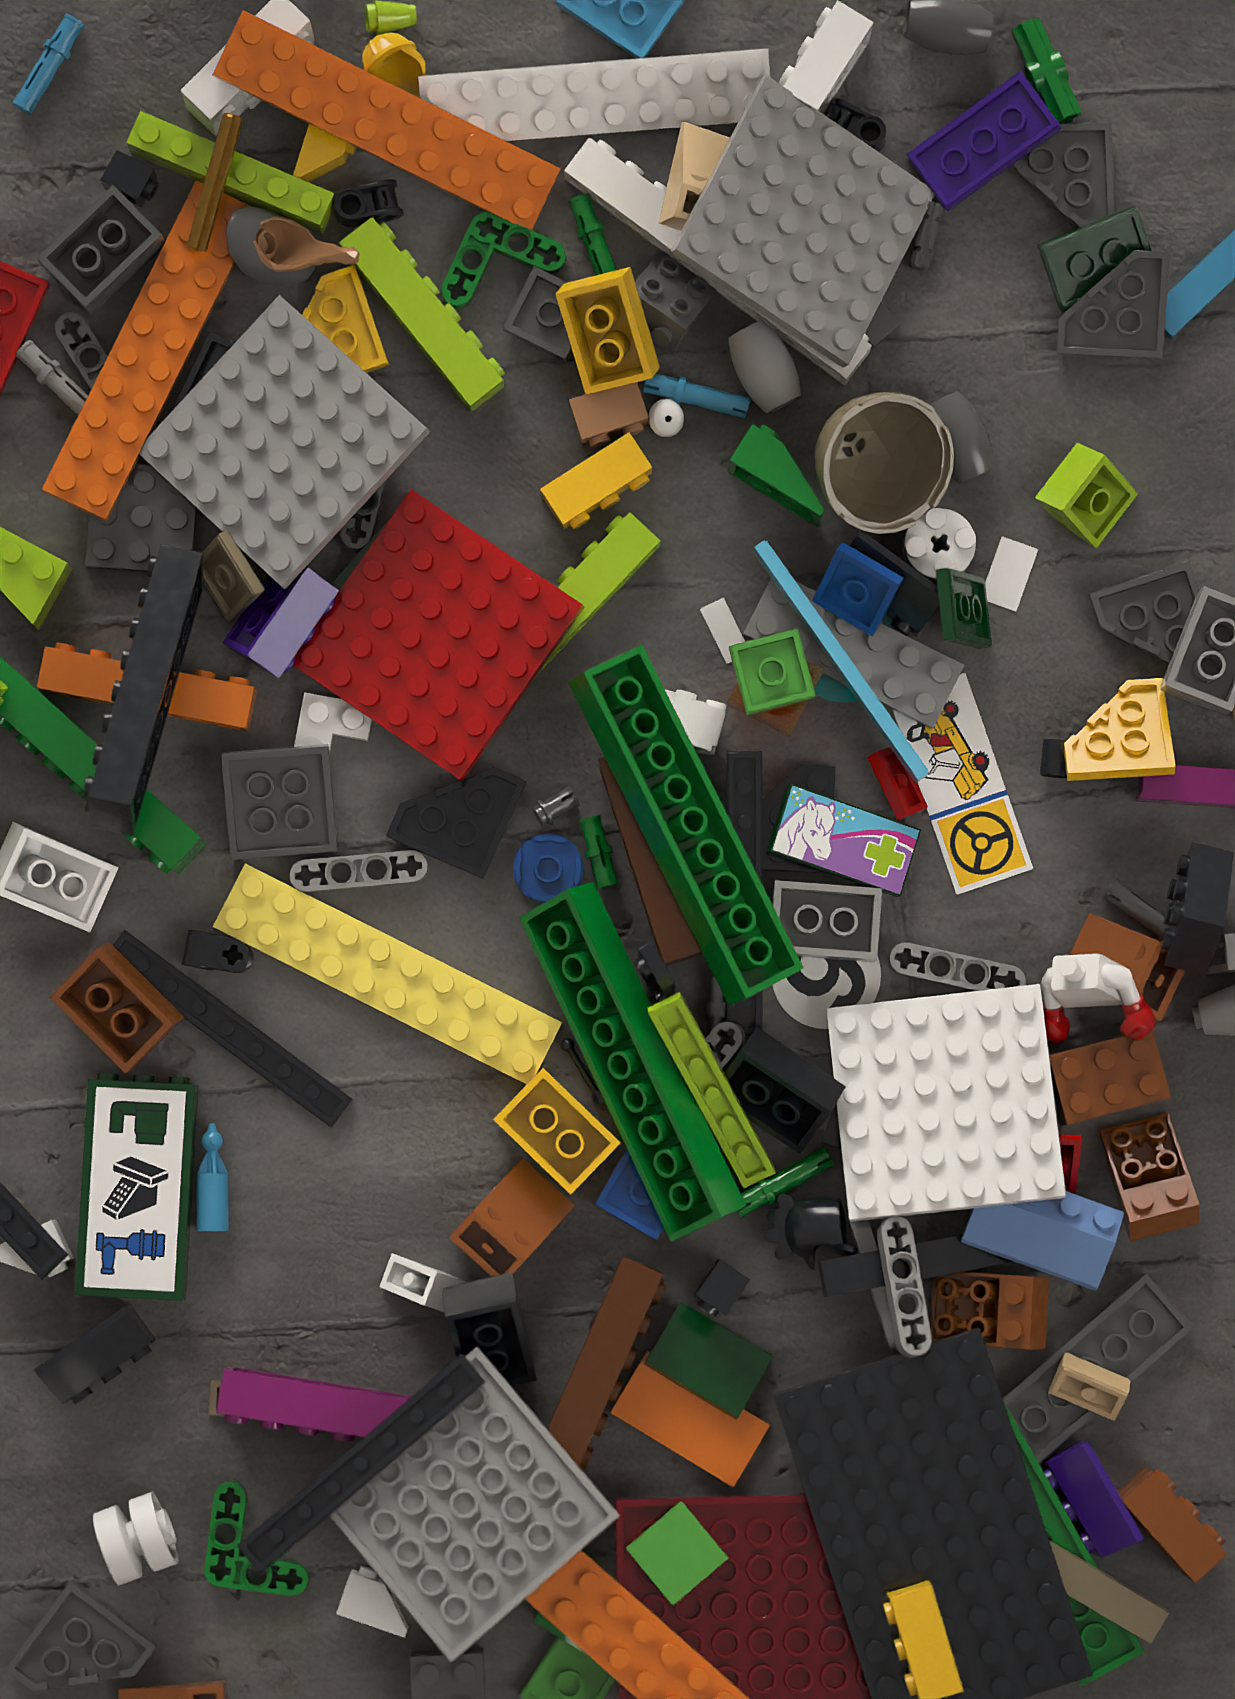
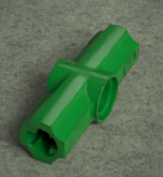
M1040 18L1027 20L1013 28L1011 34L1025 63L1024 71L1026 78L1059 124H1066L1080 116L1082 111L1069 85V75L1065 62L1058 51L1054 52Z

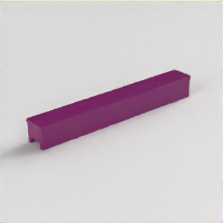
M1175 765V774L1139 777L1136 802L1235 809V769Z

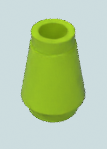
M373 0V4H365L364 12L367 32H375L376 35L409 26H416L417 24L415 4L408 5Z

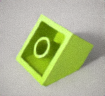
M1076 443L1036 495L1035 499L1055 520L1091 547L1097 549L1138 493L1104 454Z

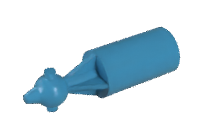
M209 1123L207 1132L201 1140L202 1146L207 1152L196 1174L197 1231H229V1175L218 1153L223 1144V1138L217 1132L215 1123Z

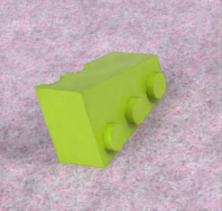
M0 527V590L39 630L73 569L67 562Z

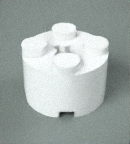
M943 508L928 510L915 521L916 524L908 528L902 542V553L905 563L934 584H937L936 569L951 568L965 572L975 553L976 535L969 522L957 512ZM943 541L946 551L940 550L938 553H935L932 550L934 547L933 542Z
M665 690L693 747H696V753L715 755L727 705L713 700H706V703L696 700V694L683 690H676V692Z

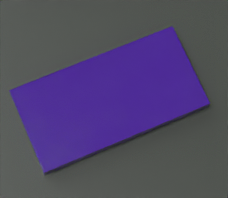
M1019 71L906 154V156L948 212L1057 133L1062 127L1023 73Z

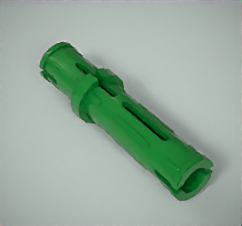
M589 193L570 199L568 203L579 229L576 233L578 238L584 242L595 275L616 271L602 232L605 230L604 225L597 219Z
M823 1146L820 1147L819 1150L771 1177L758 1181L756 1185L740 1193L746 1207L736 1211L739 1217L743 1218L746 1214L766 1203L772 1205L777 1202L775 1198L780 1194L786 1193L828 1168L834 1167L826 1149Z

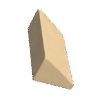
M1064 1353L1048 1393L1115 1421L1129 1394L1131 1382L1128 1378L1070 1353Z

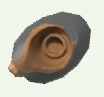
M244 206L233 212L228 223L226 233L229 254L242 273L262 284L291 286L307 280L317 265L337 262L345 265L359 263L360 253L355 247H338L335 244L317 241L308 229L292 219L269 209Z

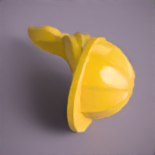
M396 33L377 35L374 39L370 40V43L366 45L363 51V70L420 98L418 76H425V61L416 50L414 42Z

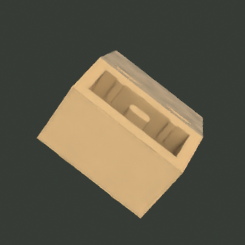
M682 122L659 224L682 231L730 137Z

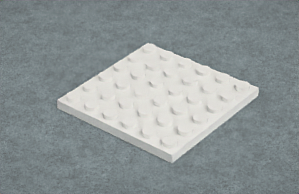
M1040 984L826 1008L834 1079L846 1086L837 1101V1111L850 1222L1066 1198Z

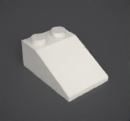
M12 822L0 850V896L91 932L119 867Z

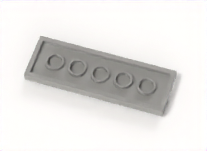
M770 579L743 636L754 640L798 628L808 668L847 687L776 584ZM796 582L882 705L933 729L964 664L883 624L880 625L878 631L872 637L814 603L812 599L816 591Z

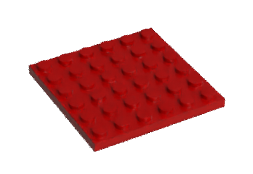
M411 489L334 597L335 602L331 610L322 615L315 625V632L312 638L307 643L302 644L295 654L293 666L462 782L585 607Z

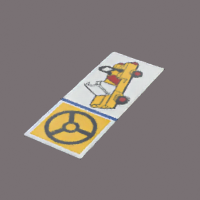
M966 673L959 675L933 729L893 710L899 729L929 770L927 776L920 780L918 785L928 805L927 811L956 894L958 895L1032 870L1033 866Z

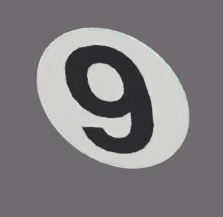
M878 955L875 962L799 957L804 969L772 985L777 1000L791 1017L809 1027L829 1029L826 1008L874 1002L881 981L880 962Z

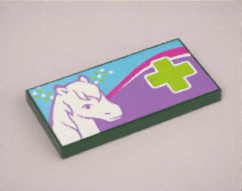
M791 783L787 786L767 852L869 888H882L883 893L901 897L921 829Z

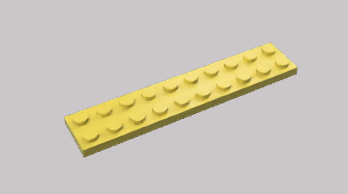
M244 864L213 925L214 928L526 1085L537 1075L562 1025V1022L247 864Z

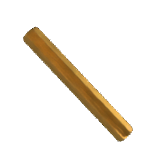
M224 113L222 116L187 242L188 247L201 252H205L209 246L243 124V118L232 113Z

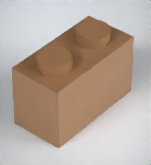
M637 382L569 399V408L582 446L590 444L591 448L599 447L609 443L611 436L621 433L625 435L629 432L634 436L644 431L643 426L649 425V417Z

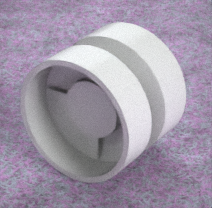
M149 1492L129 1500L131 1517L129 1522L118 1505L93 1514L94 1527L101 1551L109 1571L118 1585L142 1577V1562L140 1558L142 1555H144L154 1572L178 1564L175 1533L166 1510L162 1509L154 1492Z

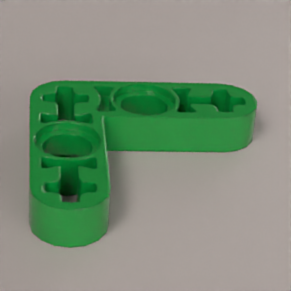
M481 212L471 221L446 275L441 289L444 302L446 304L450 303L454 309H463L468 306L477 291L494 252L532 269L535 266L552 275L560 272L565 266V249L557 241L519 224L509 222L490 212ZM487 221L492 222V229L502 234L503 227L508 228L503 236L502 245L496 244L499 241L497 235L488 233L486 237H482L480 228L477 226L479 224L485 225ZM517 234L525 236L528 240V247L522 252L512 251L508 246V241L512 236ZM534 242L540 243L538 250L548 254L551 249L555 250L556 258L559 259L558 263L552 261L549 266L545 265L544 257L537 253L534 254L533 260L528 258L533 252ZM473 251L480 254L482 263L478 268L471 270L463 266L462 257L466 253ZM457 270L465 277L475 278L473 282L466 278L463 285V292L467 294L465 297L459 296L457 300L452 299V293L448 289L450 287L456 288L460 282V275L455 274Z
M227 1481L221 1484L216 1489L213 1498L204 1566L207 1581L214 1586L287 1596H295L302 1593L308 1585L309 1573L306 1567L294 1561L278 1560L273 1564V1566L280 1567L277 1574L288 1575L291 1569L297 1570V1576L302 1577L303 1581L302 1583H297L294 1589L288 1588L289 1584L285 1580H277V1587H270L274 1576L273 1566L266 1570L267 1578L264 1583L256 1585L248 1580L247 1570L252 1564L245 1555H240L241 1550L237 1546L243 1537L247 1492L245 1487L236 1481ZM229 1488H234L235 1495L240 1496L241 1499L240 1502L233 1504L231 1513H239V1520L231 1517H217L218 1511L226 1512L227 1501L221 1499V1494L227 1493ZM228 1523L235 1528L236 1537L232 1543L223 1544L218 1541L216 1529L219 1525ZM213 1547L222 1551L234 1549V1557L229 1554L226 1555L225 1567L231 1568V1574H225L223 1580L217 1579V1573L211 1571V1567L216 1566L220 1560V1553L213 1554Z

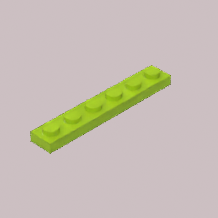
M679 992L648 1007V1014L743 1188L775 1174L776 1171L773 1163L681 993Z

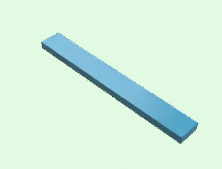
M765 540L756 545L753 551L754 555L914 782L917 783L925 778L929 770L772 547Z

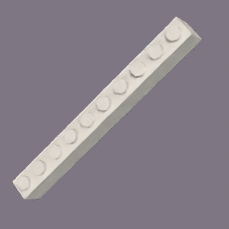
M589 137L564 170V179L582 193H589L593 201L662 252L667 253L694 274L703 278L719 294L757 322L764 321L779 338L845 386L870 353L872 345L867 342L869 337L864 334L850 364L842 368L672 254L671 250L681 231L658 223L667 187L657 181L652 184L643 177L644 172L633 162H622L614 156L616 152L610 145L602 140L596 143Z

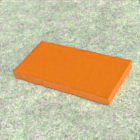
M646 1351L610 1413L734 1487L770 1425L745 1409L742 1410L737 1420L733 1419L644 1365L650 1354L649 1351Z

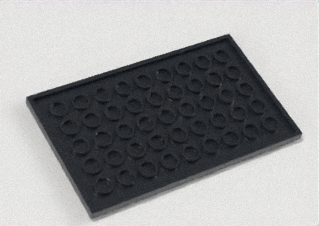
M980 1328L932 1342L926 1353L915 1358H908L898 1353L773 1394L871 1699H918L917 1695L910 1696L904 1677V1675L910 1673L906 1659L899 1660L894 1644V1639L900 1638L896 1624L889 1626L883 1604L889 1603L888 1592L929 1581L932 1585L963 1688V1692L940 1699H1024L1093 1676Z

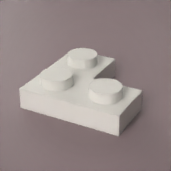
M304 692L294 747L329 744L330 755L333 735L368 741L372 720L342 699Z

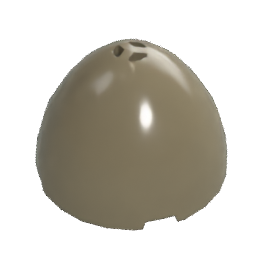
M879 392L850 400L838 408L827 420L816 444L814 466L822 493L829 505L845 522L860 530L875 534L895 533L914 526L918 518L930 508H935L939 504L948 488L953 472L954 448L949 429L944 425L931 405L914 396L898 392ZM853 433L849 439H844L846 435ZM861 440L859 450H857L856 443ZM843 447H848L849 455L843 452Z

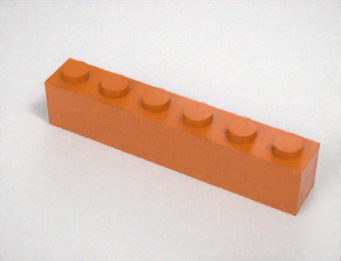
M56 643L55 648L45 646L37 683L39 691L114 706L115 702L111 701V695L115 681H121L124 670H120L121 661L110 659L111 653L90 649V654L88 655L76 652L77 647L69 644ZM195 669L194 675L180 672L167 717L249 732L257 690L255 687L249 686L250 680L240 677L229 676V681L227 682L215 679V673Z

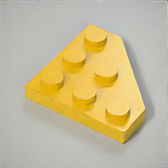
M352 265L321 276L315 288L316 291L302 315L364 372L368 373L389 366L356 266Z
M1163 678L1127 680L1108 704L1104 703L1087 720V725L1076 736L1073 734L1064 743L1067 781L1175 774L1176 766L1165 692L1159 690Z

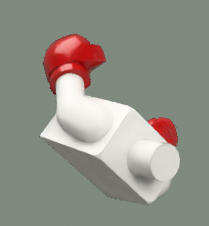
M1102 954L1055 956L1052 967L1047 969L1042 978L1041 988L1044 1002L1043 1012L1047 1041L1051 1044L1064 1042L1069 1034L1071 1022L1065 1016L1064 1008L1122 1005L1125 1020L1120 1027V1031L1125 1036H1129L1134 1040L1144 1039L1156 1026L1155 1015L1145 1002L1144 996L1139 995L1130 970Z

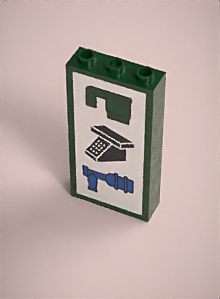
M97 1073V1080L88 1079L75 1296L186 1300L199 1090L198 1085H190V1078L169 1077V1083H154L155 1076L133 1075V1082L119 1081V1074Z

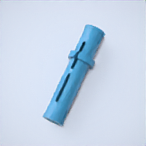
M69 14L64 15L52 38L47 39L44 43L46 48L20 92L13 100L12 104L15 107L32 115L64 59H69L71 55L69 51L85 27L80 20Z
M656 373L652 379H648L645 382L643 393L672 399L678 405H680V402L745 420L750 397L687 382V378L682 376L676 379Z

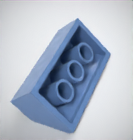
M1065 1191L1066 1198L971 1208L961 1242L1096 1291L1116 1244L1124 1212Z

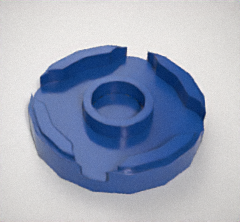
M551 833L536 835L526 841L517 851L513 863L514 880L520 891L530 900L542 904L567 889L580 886L584 872L582 857L575 845L565 837Z

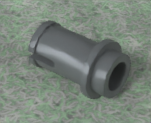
M569 786L544 802L538 800L537 805L532 808L542 826L546 824L553 825L554 819L580 806L576 795H572L573 790Z

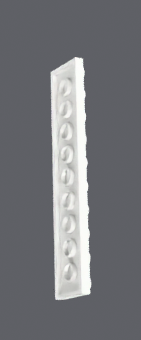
M766 48L418 76L421 99L505 141L676 128L681 127L682 122L695 126L738 123L760 80L766 75L770 77L768 49Z

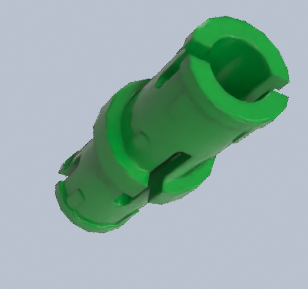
M601 815L579 820L587 851L584 853L586 859H590L597 884L596 888L603 889L619 884L610 855L613 849L611 845L607 844Z

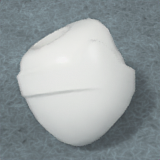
M671 399L658 400L648 413L650 427L654 433L661 437L676 435L684 423V414L681 407ZM667 415L670 416L669 422L665 421Z

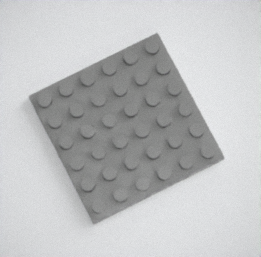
M766 75L756 87L671 253L844 368L850 364L927 211L928 203L932 201L935 194L923 182L820 111L815 112L796 98L791 91Z
M279 295L145 440L139 454L222 532L229 530L234 543L281 587L286 589L430 431Z
M478 1347L469 1353L466 1358L484 1378L486 1383L330 1515L451 1662L458 1658L620 1516Z

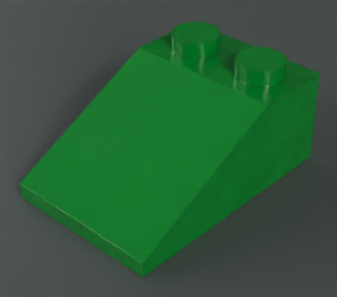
M752 424L730 459L728 473L810 524L818 527L825 510L784 444L778 440L779 434L765 425H761L758 428Z

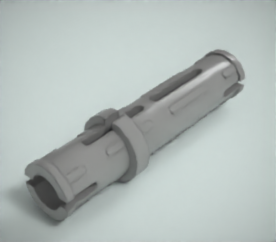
M28 340L17 351L16 357L37 376L36 380L41 385L46 384L68 407L79 415L88 395L60 369L61 365L56 360L52 361L32 340Z

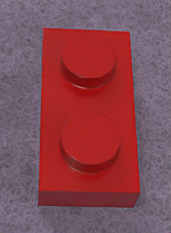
M890 747L877 751L867 757L873 773L878 779L889 806L898 821L928 808L917 783L914 782Z

